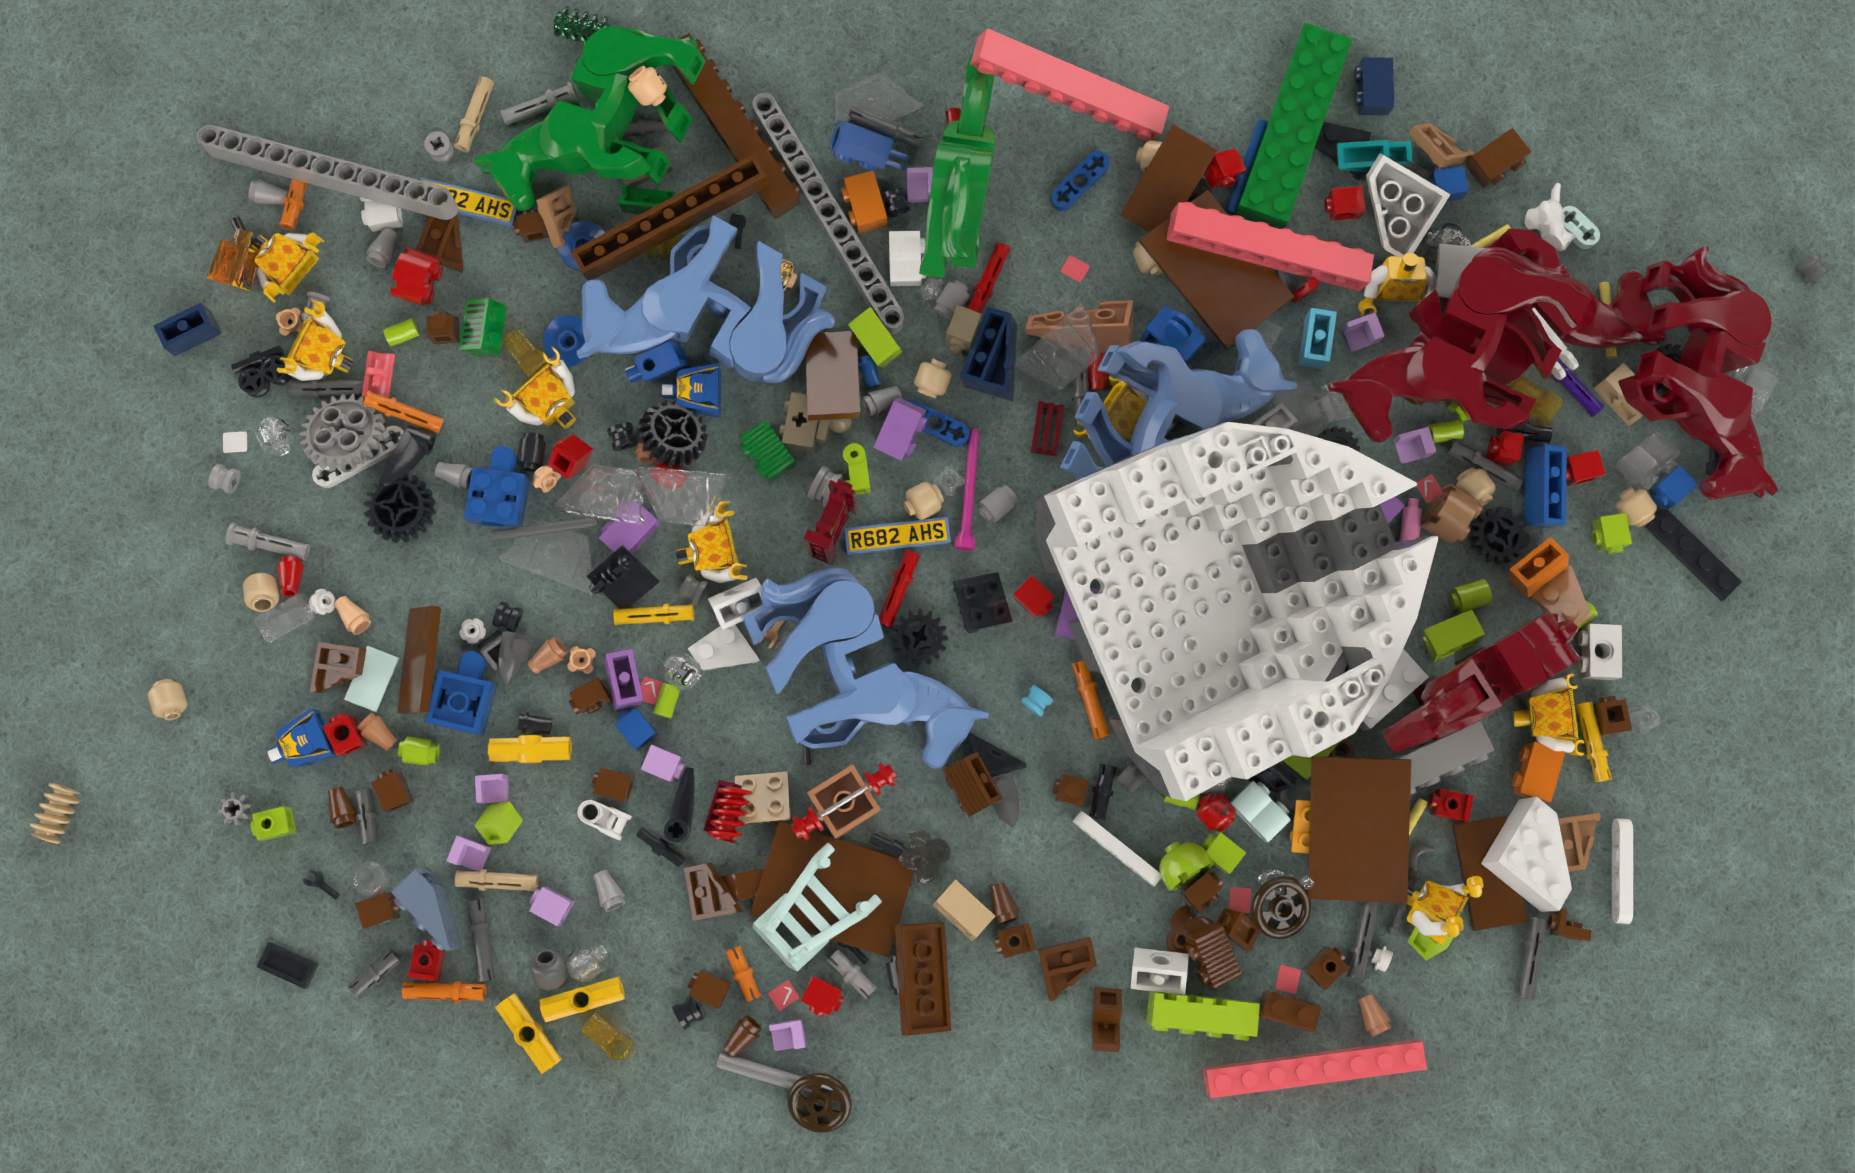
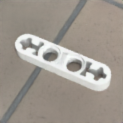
M398 426L387 427L386 432L382 433L385 438V445L388 447L387 450L377 441L380 450L375 457L365 456V464L356 461L355 468L341 471L337 465V469L342 474L339 475L337 472H333L328 475V481L320 479L323 476L322 471H332L328 466L322 469L318 464L312 473L313 480L323 488H331L391 456L397 446L392 441L388 442L392 439L391 434L394 432L397 435L401 434L398 437V441H400L405 431Z
M1082 811L1079 812L1073 820L1075 825L1153 887L1156 886L1161 879V875L1157 870Z
M1616 818L1612 823V919L1617 924H1630L1633 918V825L1630 819Z

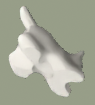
M1556 183L1551 191V199L1543 201L1538 207L1527 211L1525 226L1529 230H1539L1543 240L1554 246L1557 250L1564 251L1571 240L1576 238L1577 235L1571 234L1565 229L1563 209L1559 203L1561 184Z

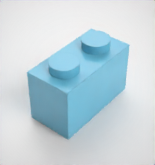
M1316 308L1309 310L1305 316L1298 366L1324 370L1328 365L1331 357L1337 312Z

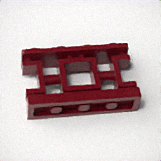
M838 479L837 482L830 480L828 484L830 491L829 500L819 522L817 521L815 525L816 531L807 529L803 538L809 556L831 566L834 565L837 558L835 551L836 543L845 523L849 519V512L856 515L858 511L856 493L852 489L853 485L841 479Z

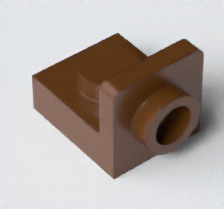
M1224 908L1217 918L1216 924L1223 926L1227 938L1242 950L1250 951L1260 932L1254 922L1242 912Z
M1561 908L1560 911L1550 913L1548 918V928L1551 929L1550 935L1579 941H1590L1592 930L1582 929V923L1566 921L1567 909Z

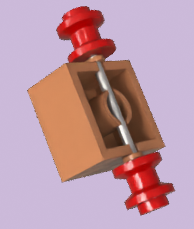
M881 762L878 764L879 770L870 774L866 771L863 773L869 783L862 780L852 764L807 792L818 812H816V815L810 806L807 808L808 815L801 819L797 816L792 818L795 823L790 826L798 839L804 837L807 841L810 839L809 832L814 829L823 831L824 827L820 820L825 821L834 838L838 839L881 812L870 791H872V787L876 795L879 796L881 794V787L886 784L891 787L896 785L893 780L897 776L890 764L884 766Z

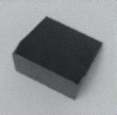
M499 630L478 644L480 653L494 670L499 668L498 657L502 638Z

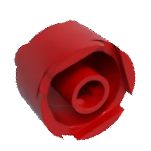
M405 247L406 254L401 252L394 268L392 280L397 281L396 288L391 287V296L421 306L425 304L431 305L435 296V291L432 290L434 281L439 282L443 272V267L439 266L440 260H438L437 256Z

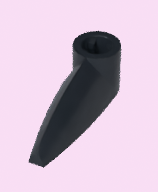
M409 425L379 480V486H386L401 478L414 468L424 455H429L435 445L436 434Z
M686 767L673 801L669 821L664 827L665 837L674 843L686 841L691 833L695 792L693 768ZM676 823H680V828L684 829L683 835L679 834V838H675V834L671 832L672 826L676 827Z

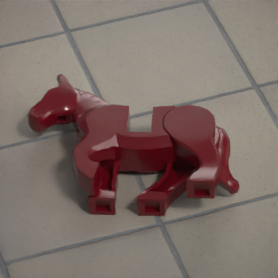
M1509 228L1498 240L1488 247L1505 248L1528 258L1535 264L1547 268H1557L1561 265L1556 248L1527 229ZM1637 271L1625 272L1618 278L1617 294L1610 305L1603 303L1595 297L1587 285L1570 277V283L1578 291L1591 297L1580 322L1574 329L1566 322L1556 305L1549 302L1529 304L1531 309L1534 307L1563 343L1567 342L1572 345L1590 348H1616L1637 342L1657 346L1660 341H1664L1666 338V334L1663 332L1647 334L1653 307L1648 293L1641 291L1644 278ZM1436 289L1409 312L1410 318L1419 326L1421 331L1409 347H1423L1433 337H1436L1467 352L1471 343L1476 338L1475 335L1441 320L1443 315ZM1443 297L1445 305H1447L1449 298ZM1503 329L1496 352L1483 372L1488 378L1509 387L1533 364V361L1524 344L1514 334Z
M1707 246L1696 250L1680 266L1673 265L1670 261L1666 260L1649 265L1641 291L1668 290L1674 294L1679 303L1668 302L1654 307L1647 334L1662 333L1676 327L1687 326L1690 336L1679 363L1664 356L1658 350L1642 354L1637 375L1618 381L1625 401L1649 421L1674 420L1692 439L1709 445L1719 453L1721 459L1714 473L1707 476L1700 483V491L1707 499L1717 500L1754 493L1757 497L1762 498L1765 495L1764 491L1771 496L1775 495L1778 492V488L1764 469L1761 444L1750 416L1753 387L1724 374L1729 371L1759 364L1766 345L1764 340L1771 329L1772 318L1768 305L1760 295L1751 291L1744 282L1712 267L1706 259L1709 250ZM1657 382L1669 388L1662 396L1656 392Z
M1485 248L1473 257L1472 262L1466 266L1458 277L1441 319L1476 336L1467 352L1439 338L1433 337L1423 347H1408L1379 356L1366 363L1347 380L1329 383L1328 391L1342 394L1352 415L1368 438L1376 443L1385 442L1393 434L1392 424L1389 419V410L1393 396L1411 398L1423 403L1452 400L1457 403L1473 424L1509 429L1516 425L1523 426L1530 418L1529 414L1537 398L1527 396L1520 391L1513 390L1494 379L1488 378L1483 372L1496 352L1503 329L1514 334L1524 344L1535 368L1543 379H1547L1562 350L1549 338L1541 321L1529 307V304L1549 302L1556 305L1566 322L1574 329L1580 322L1591 297L1578 291L1570 283L1569 269L1565 265H1560L1557 268H1547L1535 264L1505 248Z
M1548 611L1518 627L1493 644L1481 647L1455 662V667L1439 676H1432L1412 691L1421 707L1383 731L1384 740L1389 748L1399 752L1424 743L1429 739L1436 741L1452 732L1456 733L1502 707V702L1512 696L1527 692L1580 659V656L1570 644L1575 633L1578 632L1577 624L1572 620L1563 621L1559 614H1552Z

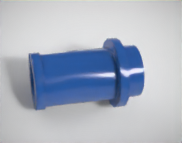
M866 355L859 358L858 368H861L866 388L872 389L882 385L872 357Z

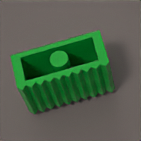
M766 419L740 436L743 443L739 446L747 458L751 456L757 463L754 468L762 479L767 477L770 482H773L796 466L794 458Z

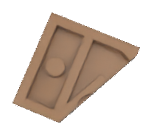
M1600 813L1558 818L1569 872L1586 869L1589 860V850L1592 848L1595 839L1593 834L1596 823L1601 818Z

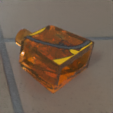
M237 228L233 243L221 240L207 279L250 292L257 265L254 259L259 254V251L248 248L253 233Z

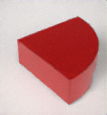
M1316 277L1310 278L1304 282V286L1292 292L1294 298L1291 300L1294 304L1316 291L1320 285Z

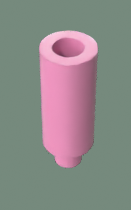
M1409 498L1408 507L1403 508L1399 542L1419 538L1422 509L1418 508L1419 499Z

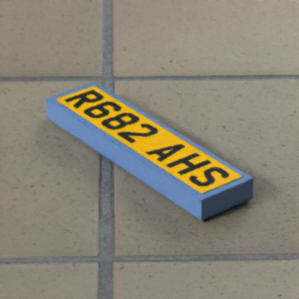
M423 177L420 178V181L447 188L458 204L457 214L514 228L513 221H516L519 210L507 198Z
M948 517L844 529L847 556L951 544Z

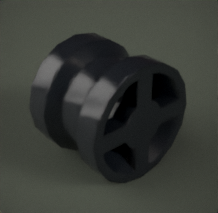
M895 188L882 194L881 198L887 206L886 214L889 218L904 215L911 210L910 203L905 199L906 192L904 188Z
M270 356L261 365L263 376L275 385L287 384L292 376L286 373H280L278 376L279 372H277V368H285L284 361L280 360L281 357Z
M248 368L239 375L238 384L240 388L254 398L266 395L270 389V381L258 369Z
M631 422L616 424L607 429L608 435L613 439L612 448L614 451L625 450L638 444L637 438L632 434L634 428Z
M502 601L496 609L492 625L498 628L503 626L508 632L514 633L522 619L523 609L519 607L511 608L508 603Z
M691 996L687 997L684 1003L672 1006L673 1012L684 1030L688 1029L692 1022H699L704 1019L700 1007Z

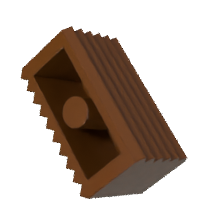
M978 752L961 759L943 770L946 775L947 785L955 791L959 807L963 812L967 813L968 817L1002 799L1000 791L997 790V786L987 771V767L984 766V762H982Z
M1210 923L1204 928L1186 936L1189 943L1186 946L1190 958L1197 963L1199 969L1196 970V974L1203 985L1215 990L1242 975L1223 926Z
M1265 990L1260 1001L1259 1016L1315 1032L1321 1008L1317 1004Z

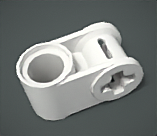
M586 800L578 808V817L582 822L620 841L622 838L620 834L627 820L632 818L631 815L594 800ZM593 804L598 809V815L595 819L589 820L584 812L587 806Z

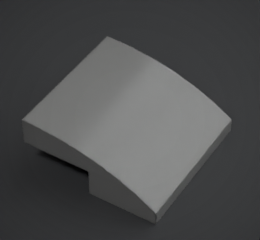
M1439 244L1435 285L1439 297H1450L1462 271L1472 262L1473 257L1485 248Z

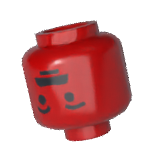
M1209 792L1198 801L1201 806L1197 809L1196 815L1209 831L1217 830L1222 832L1236 820L1234 818L1236 809L1223 793H1217L1213 796Z

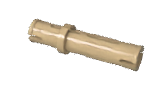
M479 77L466 115L459 123L460 130L453 146L462 152L470 151L473 138L480 130L479 123L495 84L487 77Z
M481 869L480 872L457 870L455 874V887L479 888L480 891H486L489 888L535 892L538 889V874L488 872L487 869Z

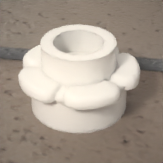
M318 589L310 597L309 604L314 612L324 615L334 610L335 597L330 591L326 592L325 589Z
M477 618L465 620L461 625V638L467 640L469 644L478 643L486 634L483 622ZM472 628L475 629V632H474V633H471V632H470V630H471Z
M1383 946L1382 950L1376 948L1370 963L1374 964V970L1376 971L1379 969L1385 972L1390 964L1393 952L1387 950V946Z

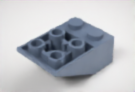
M414 869L391 892L396 897L394 899L395 904L404 912L408 910L414 916L412 919L413 923L420 930H427L433 936L431 941L439 950H459L462 945L446 888L428 869Z

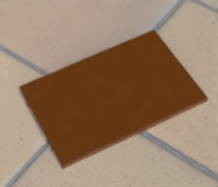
M1208 190L1190 201L1196 207L1216 209L1220 213L1228 215ZM1170 218L1156 228H1153L1151 232L1138 241L1225 349L1235 343V338L1240 332L1255 328L1294 298V295L1272 268L1166 240Z
M1311 756L1309 899L1407 903L1411 759Z
M779 821L774 838L771 841L772 845L757 892H755L750 915L759 918L782 895L787 894L812 857L829 843L835 849L828 857L831 862L830 866L823 869L818 868L814 876L839 904L851 914L856 911V904L858 902L868 901L874 894L882 901L867 917L830 940L889 958L893 941L896 938L895 925H899L916 864L812 831L809 832L810 839L807 841L804 837L798 839L790 824ZM806 885L801 894L830 926L839 921L837 917ZM794 903L788 912L807 933L819 934L820 931Z

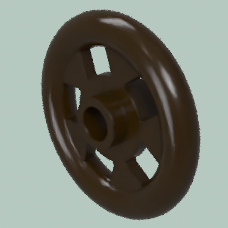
M1288 876L1272 878L1265 882L1254 896L1251 908L1254 924L1267 937L1273 939L1289 938L1297 934L1307 923L1311 912V899L1308 898L1307 888L1299 880ZM1285 887V894L1276 895L1275 889ZM1298 894L1300 903L1294 906L1291 897ZM1265 899L1270 900L1268 911L1262 910ZM1283 903L1282 909L1278 911L1279 905ZM1293 914H1295V916L1297 917L1296 920L1292 924L1288 925L1286 920L1290 919L1293 916ZM1271 917L1278 921L1275 928L1267 924Z
M812 1073L799 1078L791 1086L787 1097V1105L792 1118L801 1127L812 1132L826 1133L840 1128L848 1120L852 1109V1100L848 1089L837 1078L824 1073ZM821 1085H825L833 1089L831 1094H829L826 1090L820 1089ZM806 1087L812 1091L807 1098L801 1094V1091ZM833 1101L841 1102L840 1111L832 1110ZM819 1102L823 1106H818L815 1103ZM806 1105L810 1114L804 1115L799 1107ZM828 1115L829 1121L818 1122L817 1116Z

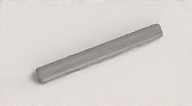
M721 1053L717 1060L718 1068L788 1089L799 1078L803 1077L746 1059L733 1057L726 1053ZM825 1085L820 1087V1089L826 1090L829 1094L833 1090ZM808 1087L801 1091V1093L808 1095L812 1092Z

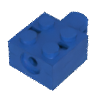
M839 119L828 149L834 151V157L849 163L856 159L858 160L857 165L875 172L877 167L884 169L886 164L905 171L906 166L889 160V154L907 161L910 158L906 154L891 149L894 139Z
M1165 306L1145 328L1139 341L1176 348L1186 365H1188L1198 353L1205 338L1187 316Z
M505 446L494 448L491 453L489 469L472 468L464 519L470 524L500 528L523 526L530 479L525 474L515 473L517 456L510 448Z
M474 651L463 653L456 674L439 670L429 712L425 720L426 723L484 736L497 685L482 680L486 659L481 654Z

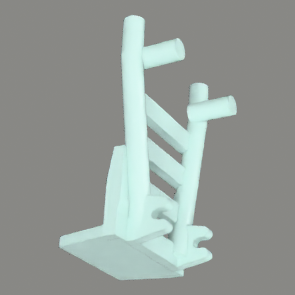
M829 843L812 857L790 891L782 895L753 923V929L789 968L797 972L831 938L867 917L882 902L874 894L868 901L858 902L856 904V911L849 914L814 876V873L818 868L823 869L830 866L831 862L828 857L835 849ZM806 885L839 920L837 923L830 926L801 894ZM794 903L820 931L819 934L811 937L788 912ZM781 921L802 943L800 946L792 949L779 935L776 928Z

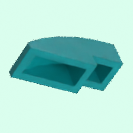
M1388 140L1337 143L1338 170L1369 172L1380 153L1409 170L1413 167L1411 141L1389 142Z

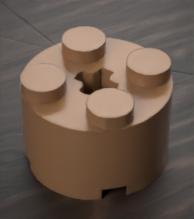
M1449 483L1441 489L1445 492L1444 495L1440 498L1435 496L1422 519L1426 524L1421 525V528L1434 536H1438L1445 543L1453 544L1457 539L1463 541L1470 532L1468 525L1472 519H1475L1480 514L1483 505L1479 504L1478 500Z

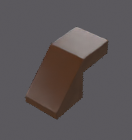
M764 869L721 876L736 901L755 898V892H757Z
M1094 988L1092 1050L1119 1052L1121 989Z

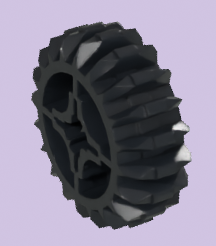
M667 400L661 404L656 402L651 408L649 407L645 410L639 420L637 434L640 436L638 443L644 444L642 452H650L649 460L654 457L659 459L658 465L666 462L668 468L672 467L674 463L678 468L683 467L684 464L689 466L700 457L701 452L706 447L705 442L708 435L705 431L707 425L700 424L702 417H695V410L689 411L684 406H678L676 400L671 405Z
M408 474L386 486H379V484L373 483V487L377 490L375 493L368 491L367 495L372 500L364 502L366 507L371 508L364 512V516L371 518L367 522L368 526L375 527L373 532L376 535L382 534V539L386 541L391 538L392 542L398 543L401 538L403 542L407 543L409 542L410 534L414 539H418V530L423 533L427 532V529L423 526L425 522L433 524V520L428 515L436 514V510L429 508L436 504L435 499L429 498L433 494L432 490L425 489L427 484L424 481L418 482V477L413 475L409 478ZM408 489L416 493L419 506L409 503ZM395 491L394 496L391 499L384 500L387 497V495ZM401 504L408 507L404 509H399L398 512L395 509H393L396 507H400ZM381 510L391 513L392 527L387 526L383 521ZM416 515L413 521L405 525L408 517Z

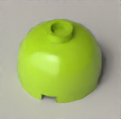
M1176 841L1165 848L1167 854L1161 859L1159 870L1168 890L1174 891L1194 880L1195 876L1201 871L1203 873L1207 871L1215 862L1210 859L1211 857L1206 850L1197 843L1187 842L1180 845L1179 841Z

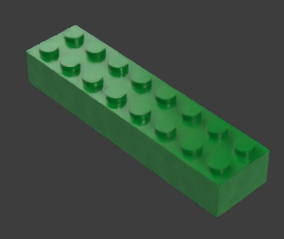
M1306 22L1304 23L1235 215L1254 222H1264L1270 227L1277 229L1286 227L1353 40L1352 38Z

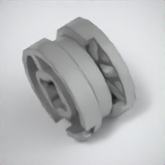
M823 466L816 475L807 497L813 501L815 499L822 501V505L826 507L830 494L828 487L830 480L837 482L838 479L842 480L843 475H836L830 472V468Z

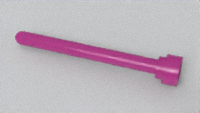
M972 428L969 432L961 532H958V537H955L954 549L962 551L975 550L976 539L973 538V533H971L980 435L977 428Z

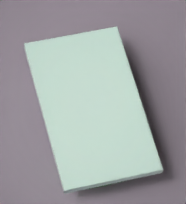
M367 646L363 674L352 680L344 700L377 712L399 658Z

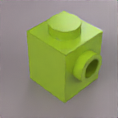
M1626 513L1602 516L1592 521L1594 530H1592L1591 537L1593 544L1597 545L1598 552L1607 550L1608 555L1624 552L1623 548L1632 544Z
M282 806L252 814L251 831L257 837V840L267 841L297 833L292 807Z
M1221 832L1215 833V835L1209 834L1201 845L1211 857L1210 859L1215 862L1214 865L1225 874H1230L1246 854L1244 850Z

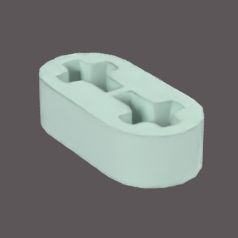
M1573 206L1562 208L1563 220L1569 214L1573 217L1568 223L1564 221L1566 231L1577 235L1571 241L1582 249L1593 247L1600 239L1599 229L1577 208ZM1589 232L1591 236L1585 241L1582 237Z

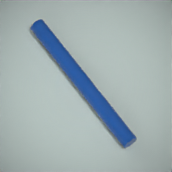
M1259 119L1243 160L1247 171L1236 179L1225 212L1234 215L1268 124L1266 120Z

